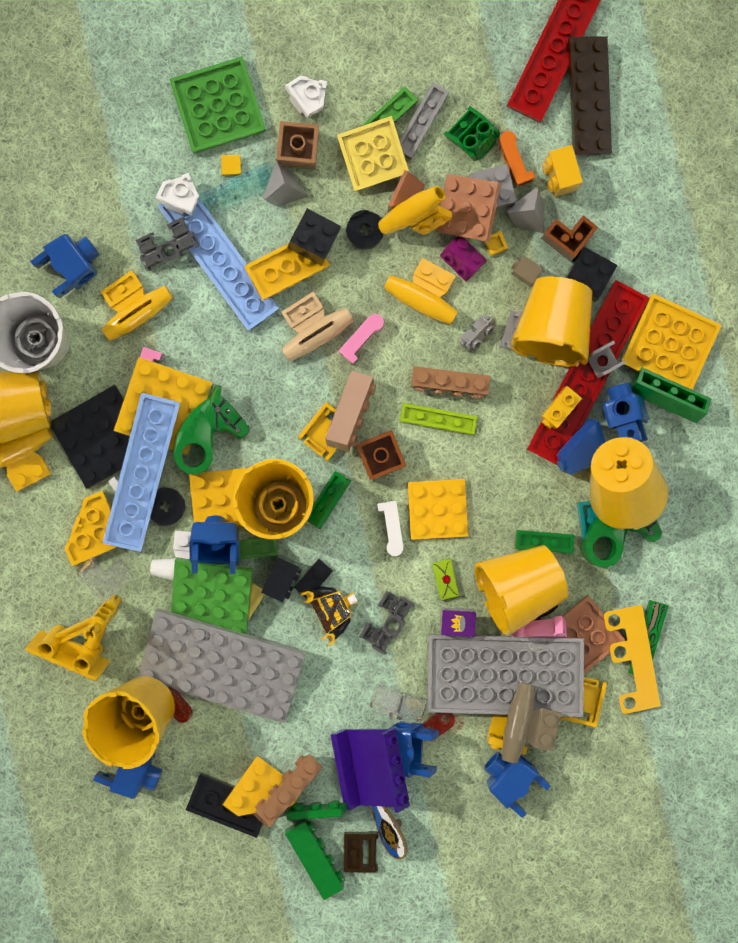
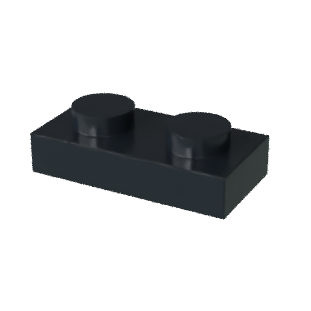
M318 559L294 588L299 593L318 588L333 570L321 559Z

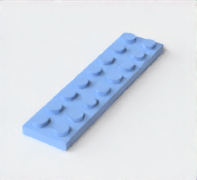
M200 199L192 215L187 213L181 215L168 210L164 204L158 206L169 223L185 217L186 220L184 221L189 230L187 232L193 231L200 244L198 248L194 246L189 248L190 252L248 331H251L279 310V307L271 297L262 301L244 269L247 263Z
M141 392L103 544L141 552L180 402Z

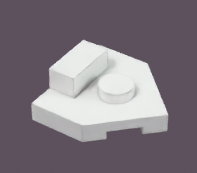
M299 76L285 85V90L290 95L289 100L300 115L303 113L308 119L323 109L327 81H316L305 76Z
M186 173L179 178L164 181L155 200L164 204L168 210L184 215V213L192 215L199 201V195L189 173Z

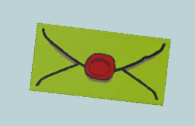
M451 559L433 562L432 566L440 600L458 597L459 592Z

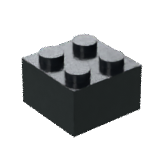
M307 208L287 248L322 266L342 226Z
M583 247L565 278L587 285L593 292L592 301L595 302L602 295L617 264Z
M279 555L261 593L282 603L285 598L289 599L294 589L291 584L293 581L297 582L302 572V569L299 568L301 564Z

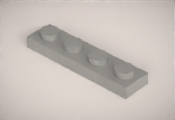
M432 82L400 138L404 155L410 160L449 94L448 90Z

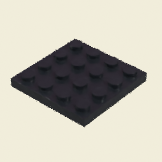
M116 385L111 386L51 421V429L86 489L91 488L122 469L130 436L114 431L124 401Z

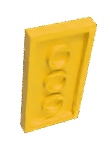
M288 243L245 265L244 269L262 301H265L328 268L330 264L327 258L322 266L288 249Z

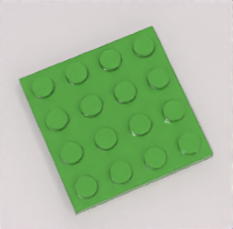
M243 56L169 79L193 154L266 132Z
M176 557L171 612L247 634L253 568L236 566V574H230V565L198 563V573H192L190 559Z

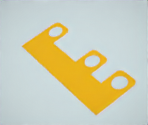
M642 604L606 612L604 614L606 629L613 631L625 628L627 641L611 644L610 653L612 661L619 663L631 660L637 692L620 696L621 711L624 714L660 707L661 704ZM616 614L620 617V623L617 626H611L608 623L610 615ZM623 646L626 649V655L623 658H617L614 655L616 647ZM627 697L635 699L636 704L634 708L627 709L624 707L623 702Z

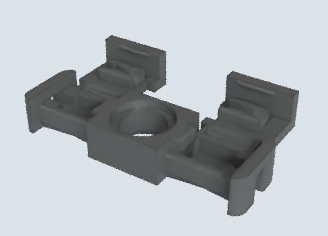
M185 217L167 224L168 229H172L174 234L172 237L175 239L158 247L152 241L153 232L136 240L143 254L140 256L142 262H145L146 265L144 267L147 271H150L152 266L162 261L167 263L183 255V251L193 246L195 248L199 247L200 244L194 232H187L189 230L184 221L186 220ZM167 246H171L174 249L172 257L165 253Z
M387 590L378 606H385L389 609L388 612L393 613L389 614L381 628L382 631H380V628L375 629L372 627V623L367 622L359 635L361 639L363 638L369 643H375V645L372 644V648L383 655L387 654L385 650L392 638H397L406 622L404 618L411 606L415 607V604L405 597L401 596L400 599L402 600L400 601L398 600L399 597ZM391 620H396L399 623V627L395 631L388 628V623Z

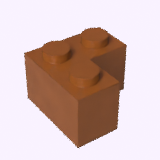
M584 215L572 230L558 219H555L541 239L571 262L594 234L598 226Z

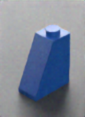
M593 419L586 420L556 454L558 458L557 464L562 472L572 475L591 466L594 453L606 442L599 421Z

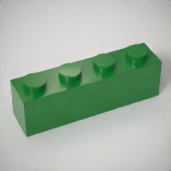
M643 367L633 376L630 384L634 394L641 395L644 400L696 424L707 415L712 399Z
M302 819L286 828L285 835L322 899L326 900L344 889L345 878L340 870L337 871L334 867L336 863L331 854L327 855L324 850L326 845L321 837L317 838L313 822Z

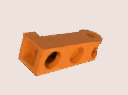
M505 131L501 134L498 144L508 166L513 184L517 188L533 182L535 176L533 171L527 172L515 144L517 140L516 135L512 131Z

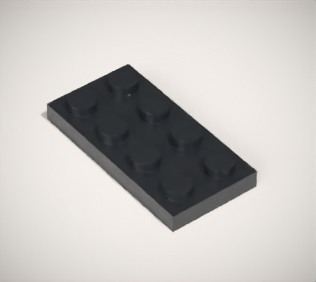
M200 773L186 811L257 838L262 823L253 814L237 816L222 805L235 786Z

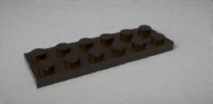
M608 36L570 37L568 39L572 146L575 156L612 154Z

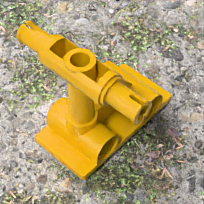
M112 595L108 601L102 603L93 616L68 628L62 625H55L48 633L40 630L26 646L25 651L46 659L52 664L60 665L71 672L83 675L87 679L97 681L110 660L101 657L103 652L101 641L106 627L117 614L118 606L122 603L120 596L115 599L117 595ZM83 633L87 641L82 645L70 639Z

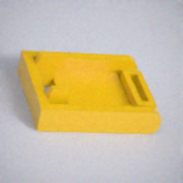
M325 402L297 437L301 440L306 434L308 437L303 443L320 456L327 451L329 454L325 456L324 460L326 461L337 450L327 446L325 440L332 422L327 416L331 411L334 414L336 412V409L327 402Z
M584 677L583 712L588 713L587 720L561 716L560 719L597 728L607 682L602 681L601 687L598 688L599 680Z

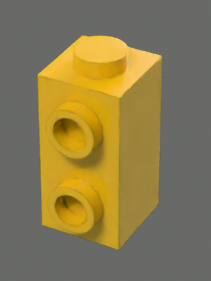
M568 386L564 387L541 414L542 423L549 429H557L582 398Z

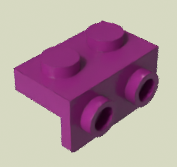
M457 236L440 254V257L465 282L487 262L464 237Z

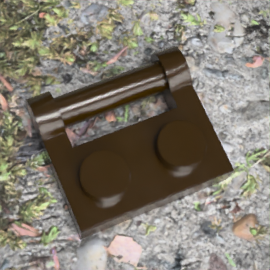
M378 831L344 832V872L378 871V864H376ZM363 840H369V864H363Z

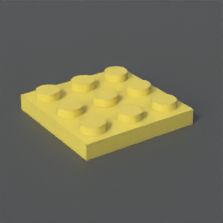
M392 116L337 135L355 192L403 175L404 170L409 171Z

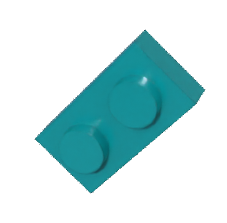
M590 500L577 502L582 540L585 538L589 525L597 517L592 509Z

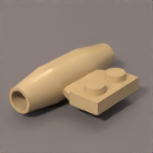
M311 292L281 312L291 329L298 332L281 349L289 361L302 357L335 338L354 319L346 307L325 316L324 307L315 293Z

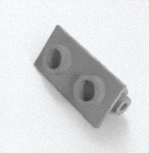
M511 310L499 347L513 351L510 348V344L523 313L522 311L515 312Z
M486 314L480 316L472 325L476 329L475 332L469 328L460 337L459 343L463 347L466 346L469 353L472 350L478 349L482 340L486 336H490L495 330L496 324L493 318L490 319Z

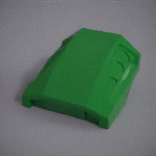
M469 106L467 108L468 111L444 135L449 141L462 149L473 161L482 159L496 144L500 132L484 115Z

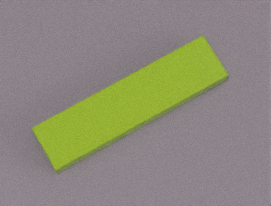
M403 403L399 422L475 435L478 416Z

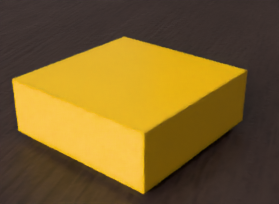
M221 155L222 176L241 175V155Z
M501 231L492 234L490 242L484 241L490 257L508 249Z

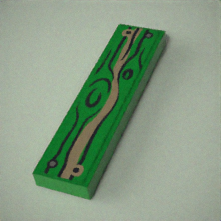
M649 600L644 617L653 661L669 605ZM631 662L628 673L634 675Z

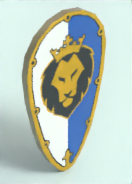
M371 806V812L382 845L391 857L402 860L408 853V845L400 829L402 821L400 819L395 820L387 806Z

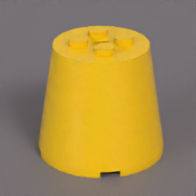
M547 276L536 279L511 340L510 348L522 357H527V355L537 357V362L549 365L577 367L580 362L585 365L589 357L592 290L581 282L563 277Z
M39 370L29 373L0 371V445L51 427V401L46 398L48 392L45 380L42 381Z
M627 437L614 438L602 444L593 455L589 496L592 509L602 522L620 530H623V528L640 529L654 522L662 514L668 501L667 482L649 449L643 443Z
M266 459L251 465L241 474L233 492V507L239 522L250 533L264 539H282L296 533L307 522L313 509L314 495L309 479L299 467L281 459ZM282 501L284 507L277 510L276 503L280 504Z
M544 545L488 559L474 565L479 591H484L488 600L484 602L498 629L503 634H507V636L568 598V587L564 571L552 552Z
M141 676L98 696L88 705L83 715L84 728L82 733L87 747L98 760L108 766L114 765L123 767V769L141 766L156 751L174 715L175 702L173 695L168 687L158 679Z

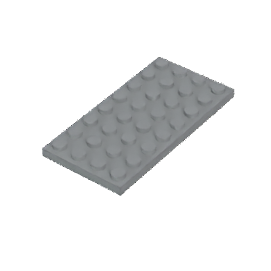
M157 608L138 677H153L164 683L170 690L285 723L306 652Z
M429 634L428 712L508 715L518 685L522 682L535 686L534 709L546 708L561 712V716L583 717L584 638L482 635L464 637Z

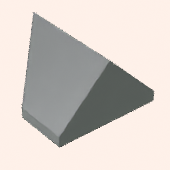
M275 162L263 199L275 206H282L308 197L292 172Z
M536 187L506 212L514 226L544 233V201L539 189Z

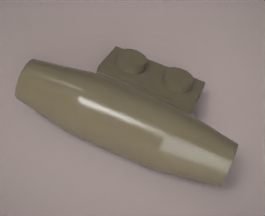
M520 682L511 702L503 736L502 760L517 764L526 741L533 747L553 751L561 712L546 708L534 709V685Z

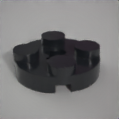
M369 210L355 212L347 223L346 233L349 241L359 249L376 247L384 235L378 226L381 217ZM363 225L371 228L368 231L369 234L365 235V233L360 232Z
M170 487L158 488L150 519L162 526L178 522L183 517L185 511L183 496L177 490ZM163 501H167V504L171 505L168 508V512H165V509H161V505L164 504Z

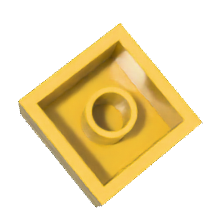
M569 145L549 151L542 164L544 174H548L549 182L547 183L549 192L553 193L554 197L577 191L583 180L573 146Z

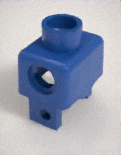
M63 234L43 246L45 251L30 261L37 269L51 261V266L54 270L66 278L64 283L52 291L56 297L62 298L74 288L79 290L95 277L97 271L91 261L100 254L86 236L76 242L68 234Z
M623 383L608 388L610 400L604 402L603 409L609 429H617L619 438L627 437L640 442L648 440L643 422L648 423L650 418L643 397L632 392L630 383ZM628 403L630 410L625 414L624 406Z
M218 515L207 517L205 522L193 523L189 542L192 573H198V563L229 564L230 574H236V564L239 563V528L236 523L227 522L224 517Z
M400 721L388 728H396L405 777L410 778L413 775L430 778L437 772V766L422 764L423 740L433 741L439 736V730L424 728L423 723Z
M154 752L151 758L141 766L132 769L119 767L115 776L99 770L93 781L110 787L109 792L134 799L142 787L154 791L163 769L152 765L155 758Z
M496 752L484 766V770L491 775L486 782L489 791L506 809L510 807L522 818L526 815V812L516 800L523 798L529 792L532 781L536 780L546 790L551 787L549 782L539 774L535 765L522 755L516 764L502 760V754Z

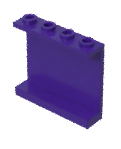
M396 728L342 729L330 734L342 799L347 804V810H352L360 805L394 807L395 813H399L410 806Z

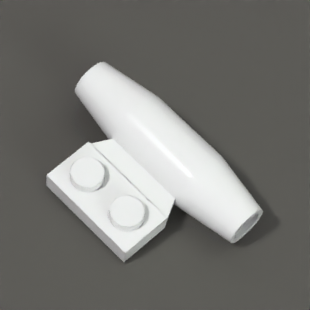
M175 531L173 551L176 557L190 559L189 542L191 532ZM176 558L152 560L151 575L173 581Z

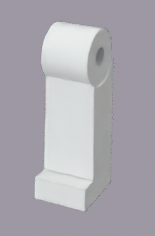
M397 502L377 503L378 511H384L388 534L387 552L392 556H398L403 551V542Z

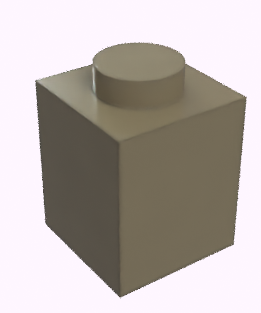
M524 255L521 260L519 258L516 259L511 267L514 269L511 274L530 287L543 268Z

